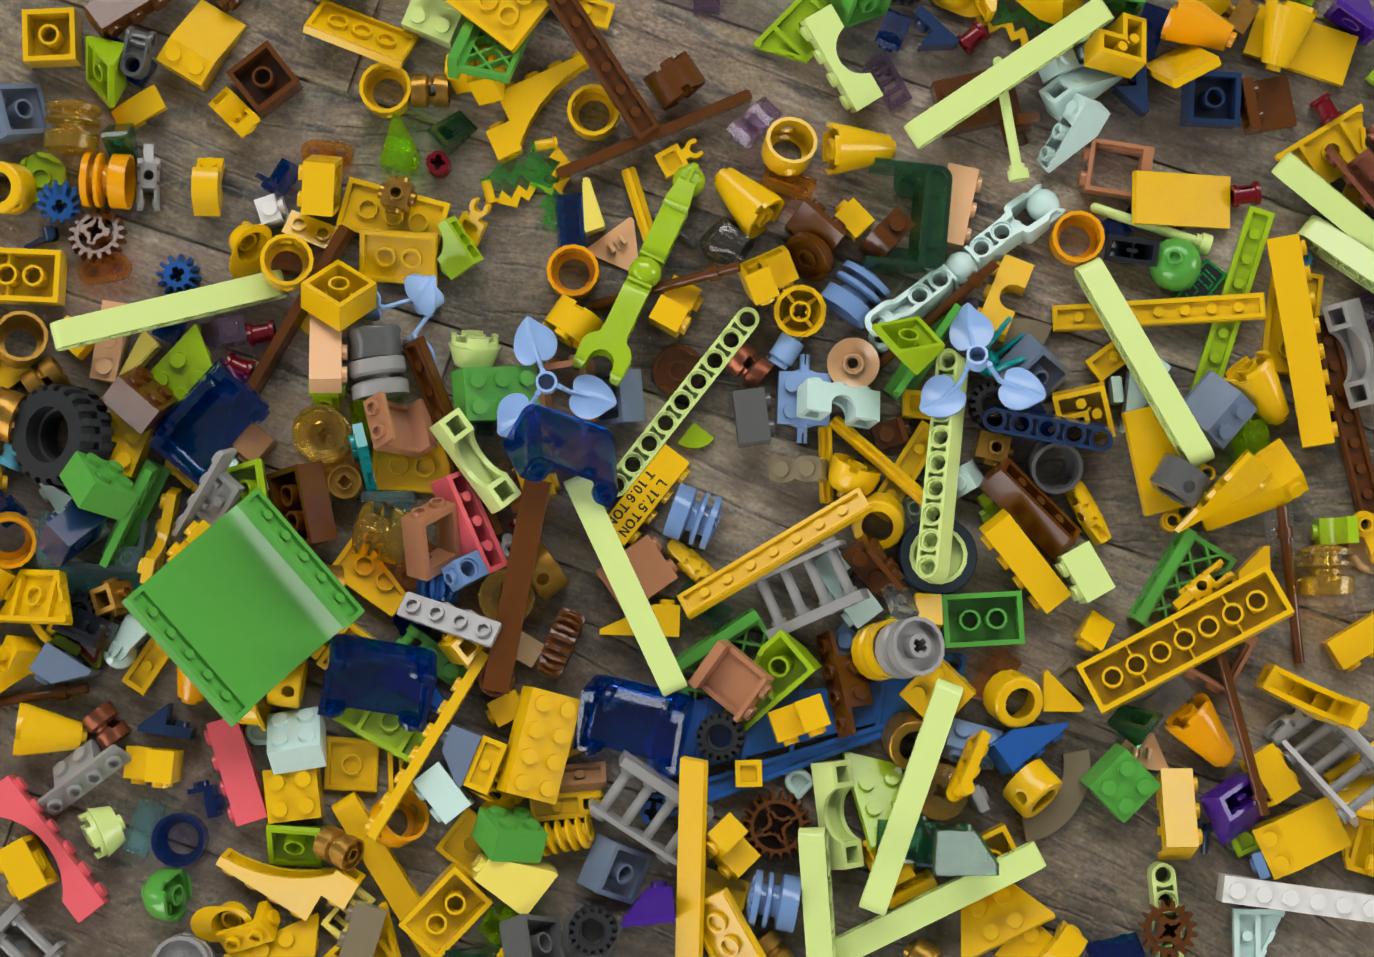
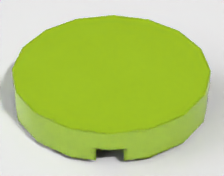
M34 153L29 157H25L19 164L25 166L32 173L36 181L37 193L44 191L43 185L45 183L52 187L53 180L55 179L58 181V185H62L66 180L69 181L67 169L62 161L50 153ZM37 193L33 204H36L39 201V199L37 198Z

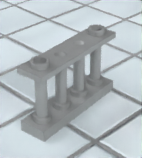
M835 537L829 538L820 543L821 548L776 568L746 586L758 585L771 615L773 628L765 631L768 639L781 629L788 634L870 598L866 588L858 590L856 586H853L837 548L847 544L845 539L836 541ZM828 553L844 590L842 591L843 597L834 600L833 596H829L814 561V558ZM803 563L820 600L818 602L819 608L812 611L809 607L806 608L790 570ZM779 574L782 576L797 611L795 612L796 618L787 621L786 617L783 618L767 582L768 579Z
M1324 722L1322 726L1294 748L1284 739L1281 742L1284 750V759L1291 766L1294 764L1298 766L1337 808L1335 812L1345 824L1350 822L1355 828L1359 826L1355 812L1374 798V784L1348 805L1337 793L1366 770H1374V747L1358 731ZM1337 731L1342 737V743L1313 766H1310L1301 755L1330 732L1335 733ZM1355 750L1361 756L1359 758L1360 761L1332 784L1328 785L1319 776L1321 772L1345 753Z
M624 750L619 757V766H621L620 770L622 772L601 802L596 801L592 797L588 801L589 810H591L590 814L601 822L605 819L657 853V858L667 865L672 863L677 866L678 853L675 851L678 848V830L667 845L653 837L674 807L679 806V785ZM636 776L643 781L644 787L623 817H621L609 808L629 779ZM659 791L666 796V801L646 830L643 831L631 822L650 795ZM707 804V823H709L714 816L713 807Z
M22 900L14 902L0 917V948L9 957H25L6 938L7 935L4 932L11 925L13 927L17 926L46 954L44 957H61L64 954L61 950L67 944L64 940L57 942L53 946L25 919L26 915L23 912L29 906Z

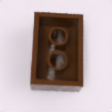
M986 70L933 81L930 87L933 104H937ZM1013 87L1009 90V96L1014 116L1021 113L1016 89ZM999 97L941 137L946 138L1000 125L999 123L1003 121Z
M322 461L296 464L266 475L272 504L310 548L338 540L337 526L334 522L332 502L328 492L326 473Z

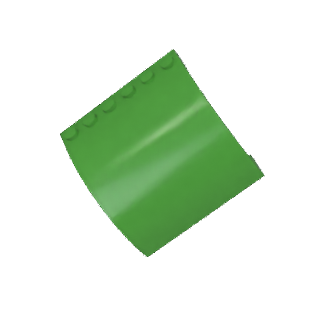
M258 487L121 602L230 727L238 723L254 705L310 655L343 628L349 627L365 612L361 605Z

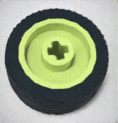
M936 516L935 521H937L940 516ZM920 520L912 524L901 536L896 552V561L905 582L914 590L928 594L947 595L962 588L972 577L977 564V548L970 532L961 523L954 520L949 575L943 583L933 584L919 576L916 572ZM938 539L933 542L932 548L936 546ZM935 565L930 569V574L934 571Z

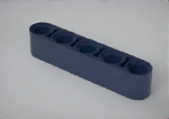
M998 404L989 406L983 415L984 426L993 432L1094 451L1108 450L1113 443L1111 429L1101 423L1025 409L1011 410L1004 405ZM991 412H999L1003 420L998 424H993L988 420V415ZM1017 417H1025L1028 419L1029 425L1024 429H1019L1015 426L1014 420ZM1049 421L1055 425L1056 429L1053 433L1046 434L1041 431V424ZM1070 427H1079L1082 431L1081 436L1077 439L1070 438L1067 435V430ZM1099 431H1103L1109 436L1108 440L1103 444L1096 443L1093 439L1094 435Z

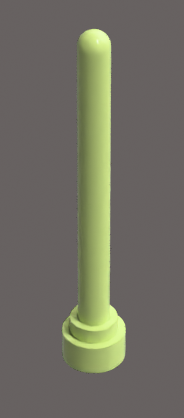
M999 56L993 59V66L1003 59ZM1004 90V93L999 96L1011 161L1007 175L1009 183L1028 180L1030 176L1028 167H1025V164L1021 162L1009 90Z
M1093 203L1090 206L1092 213L1168 238L1185 239L1192 243L1200 254L1206 256L1213 243L1214 236L1204 232L1193 235L1168 226L1132 224V214L1099 203Z

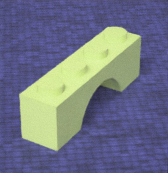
M832 4L825 6L800 21L802 36L807 42L810 41L815 49L813 51L814 57L820 65L824 64L828 71L826 77L832 87H837L841 94L839 100L846 110H850L851 113L857 112L884 96L871 73L852 72L839 60L836 43L844 25Z
M459 407L429 428L492 514L502 510L522 494L507 472L499 470L483 454L476 442L474 427Z
M852 759L811 763L818 827H827L831 870H846L865 866L862 841L851 832L844 816L845 797L848 791L855 786Z

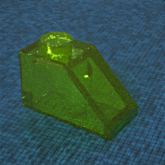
M393 113L379 164L384 169L412 176L414 169L418 170L420 166L421 155L418 154L419 150L399 115Z

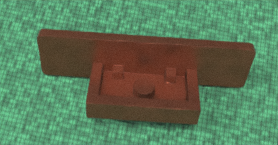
M1332 144L1324 149L1327 152L1325 155L1327 161L1334 168L1338 165L1344 173L1342 178L1351 188L1355 186L1361 193L1358 197L1367 208L1372 206L1374 209V152L1368 147L1351 162L1347 163Z

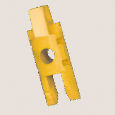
M1080 480L1073 489L1065 492L1064 495L1081 527L1093 544L1098 546L1111 539V535L1093 497L1084 482Z
M671 539L667 546H665L668 555L677 563L676 566L696 584L715 573V570L708 562L700 557L692 548L689 549L680 541Z
M1220 558L1178 591L1181 596L1172 602V607L1178 612L1218 591L1236 576L1230 571L1224 574L1218 581L1212 578L1211 575L1220 570L1224 565ZM1197 586H1203L1205 590L1201 591Z

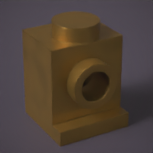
M1240 0L1237 4L1232 2L1223 16L1225 20L1235 26L1233 32L1237 33L1235 39L1237 41L1244 34L1260 9L1255 6L1256 4L1253 0Z

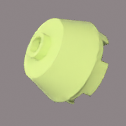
M462 330L461 335L452 332L451 341L448 343L454 365L460 368L493 367L501 348L498 334L493 333L491 337H486L483 331Z
M110 806L87 808L86 812L77 816L79 821L85 822L80 827L88 845L98 850L94 853L96 859L106 855L109 857L126 841L123 829L126 828L120 814L115 815Z

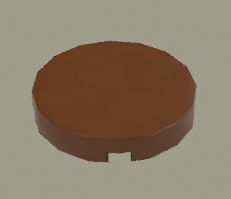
M798 232L787 241L786 248L790 253L798 276L802 274L807 277L806 280L820 281L831 272L834 266V257L831 249L823 239L809 232Z
M673 345L665 348L654 360L652 368L654 382L661 391L672 396L700 361L701 357L688 346ZM694 375L691 378V385L695 389H698L702 383L703 376Z

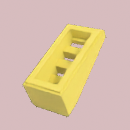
M585 177L582 182L584 230L586 236L605 231L606 226L590 178Z
M147 331L141 332L119 375L137 366L145 367L163 346Z
M361 886L359 887L356 895L363 901L374 904L376 899ZM352 899L350 904L355 906L356 900ZM334 907L320 923L321 927L337 941L341 931L331 924V921L333 919L344 927L342 931L347 932L349 923L338 915L340 910L346 914L347 907L344 910L340 907Z

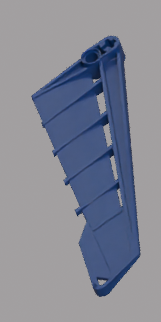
M961 653L944 655L943 659L945 661L956 660L958 662L956 671L962 676L967 663L965 655ZM914 677L908 679L892 678L882 681L873 680L869 683L873 704L866 707L852 708V714L856 728L875 723L874 726L856 731V734L847 738L839 739L837 734L836 738L794 750L795 744L789 745L788 753L762 760V783L807 767L811 763L823 761L881 739L883 728L891 717L899 712L908 710L917 712L899 695L901 690ZM800 685L798 690L791 692L769 711L791 705L794 702L820 693L831 724L825 727L827 732L812 738L807 733L799 736V741L804 742L837 733L834 727L832 706L828 700V688L803 690L804 685ZM709 697L703 700L661 703L657 706L648 765L665 777H671L680 774V758L683 756L708 760L709 767L741 758L740 760H746L747 756L784 747L783 742L776 743L766 714L744 732L746 735L744 747L736 756L726 761H713L709 757L706 758L704 753L698 749L699 744L696 743L695 739L697 738L696 730L705 717L713 713L724 712L725 708L715 699H709ZM717 726L711 732V740L716 746L724 747L729 744L731 734L727 728ZM735 769L708 777L707 804L751 787H735ZM652 793L650 795L652 798H663L662 803L656 802V810L659 811L666 801V796L662 793ZM651 800L646 801L640 810V816L646 824H650L652 821L649 819V815L644 813L645 809H650ZM679 806L674 807L667 819L679 815Z

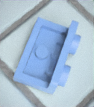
M954 718L941 757L958 763L968 737L984 729L991 734L989 745L1002 735L1003 731ZM986 754L982 758L979 767L983 770H992L994 763Z

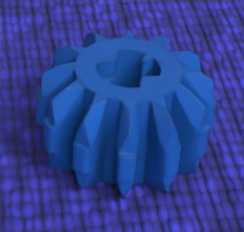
M55 179L53 180L52 187L45 183L43 185L44 191L37 193V198L39 199L36 203L37 209L42 210L41 216L43 218L50 216V223L52 224L56 222V219H60V223L64 225L66 223L65 218L73 221L75 213L81 212V206L79 205L81 203L80 195H77L78 188L76 186L69 188L67 180L62 185H58V181ZM56 200H62V204H57Z
M179 254L176 261L172 255H169L168 260L170 263L168 265L165 262H160V266L164 268V271H157L156 275L163 278L158 282V286L166 287L164 290L166 295L186 291L189 288H199L194 284V281H202V277L196 275L201 268L199 265H193L194 259L192 257L185 260V256ZM178 271L183 273L180 282L175 279Z
M439 574L429 581L418 579L416 582L418 595L436 601L453 603L458 601L460 590L452 592L449 585L445 582L443 574Z

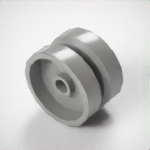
M375 356L347 364L349 377L356 381H362L351 387L352 400L354 402H364L379 391L385 392L386 399L410 394L409 380L404 377H394L407 371L405 356Z
M914 616L888 623L879 631L875 640L877 662L883 671L893 678L908 679L932 673L940 666L944 657L945 642L942 633L935 623L925 617Z
M192 932L175 934L158 945L152 957H216L214 948L209 941L200 939Z

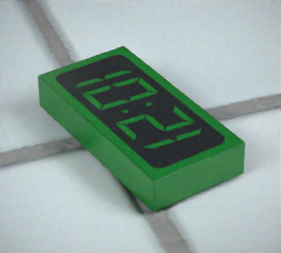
M1206 258L1202 263L1201 272L1195 284L1186 290L1179 291L1174 298L1210 296L1227 274Z

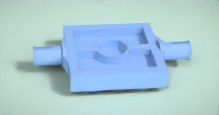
M799 354V370L793 372L778 371L776 424L790 425L797 428L796 443L807 444V429L814 426H829L830 414L821 421L796 417L797 387L810 377H818L822 381L830 383L831 377L829 373H817L810 370V354Z

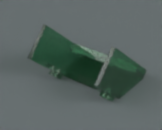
M875 158L868 169V173L894 176L893 188L895 193L902 198L913 199L911 220L915 223V226L910 230L908 249H893L887 258L866 256L860 266L872 272L897 275L939 269L946 259L953 179L950 170L941 165Z
M920 815L904 863L932 865V875L934 876L999 875V862L980 832L973 829V824L956 823V826L927 821V816ZM878 819L876 854L888 819Z

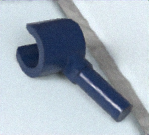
M53 225L42 227L43 236L28 243L24 248L33 249L44 243L58 241V227Z
M1200 815L1197 822L1198 829L1202 830L1203 835L1201 853L1207 854L1209 833H1212L1214 829L1210 822L1207 824L1202 823Z

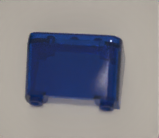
M219 358L156 426L150 435L149 445L195 484L199 485L200 478L209 470L212 464L211 459L214 454L219 450L228 449L250 424H254L256 421L259 424L262 423L270 413L268 410L270 404L228 363Z
M530 404L521 411L503 443L519 477L538 482L545 479L552 468L591 480L594 484L591 491L594 501L611 508L618 495L616 445L610 430L540 404Z
M336 634L330 641L317 715L336 718L344 714L345 707L396 715L398 716V723L406 731L424 732L437 682V654L424 647L348 634Z
M595 675L581 691L573 749L580 750L581 753L590 756L596 755L597 752L602 751L604 748L620 752L626 750L632 755L652 759L653 767L661 774H676L684 750L695 699L690 695L680 692H674L663 697L659 687L610 675Z

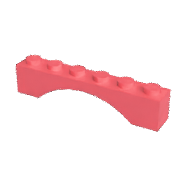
M15 774L8 775L0 781V817L26 826L48 846L61 874L63 886L62 902L78 923L86 920L110 901L107 897L109 894L107 889L101 882L96 883L90 875L93 873L90 866L85 861H80L74 854L76 848L68 839L64 840L59 834L60 827L52 818L48 819L43 813L44 809L37 805L36 801L38 799L36 797L32 798L28 793V785L20 776L16 777Z

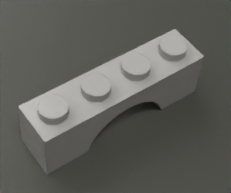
M1360 298L1322 307L1328 332L1338 339L1346 356L1348 371L1343 385L1350 409L1373 404L1374 348Z

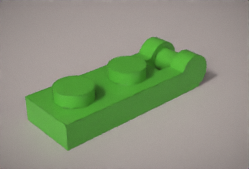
M410 623L406 628L407 632L403 638L399 637L394 643L397 648L414 658L450 686H453L458 676L462 678L467 671L464 668L465 665L452 664L437 646L439 642L413 623ZM415 638L421 641L416 648L411 645Z

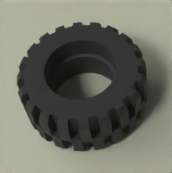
M43 385L37 390H33L26 396L28 400H23L19 405L20 411L15 413L13 419L15 426L11 428V435L14 436V442H11L12 450L16 451V456L14 457L18 465H22L21 470L27 476H30L34 482L49 486H65L59 475L76 451L85 454L93 453L101 459L109 460L108 454L109 451H112L114 443H111L112 436H114V428H111L110 423L113 420L111 414L106 412L107 406L103 401L99 400L100 397L95 392L80 386ZM65 417L68 426V441L61 454L57 443V433L59 425Z

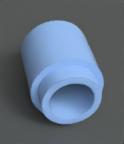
M782 332L769 353L771 355L768 360L786 371L788 366L791 367L803 349L804 345L800 343L803 338L790 336Z

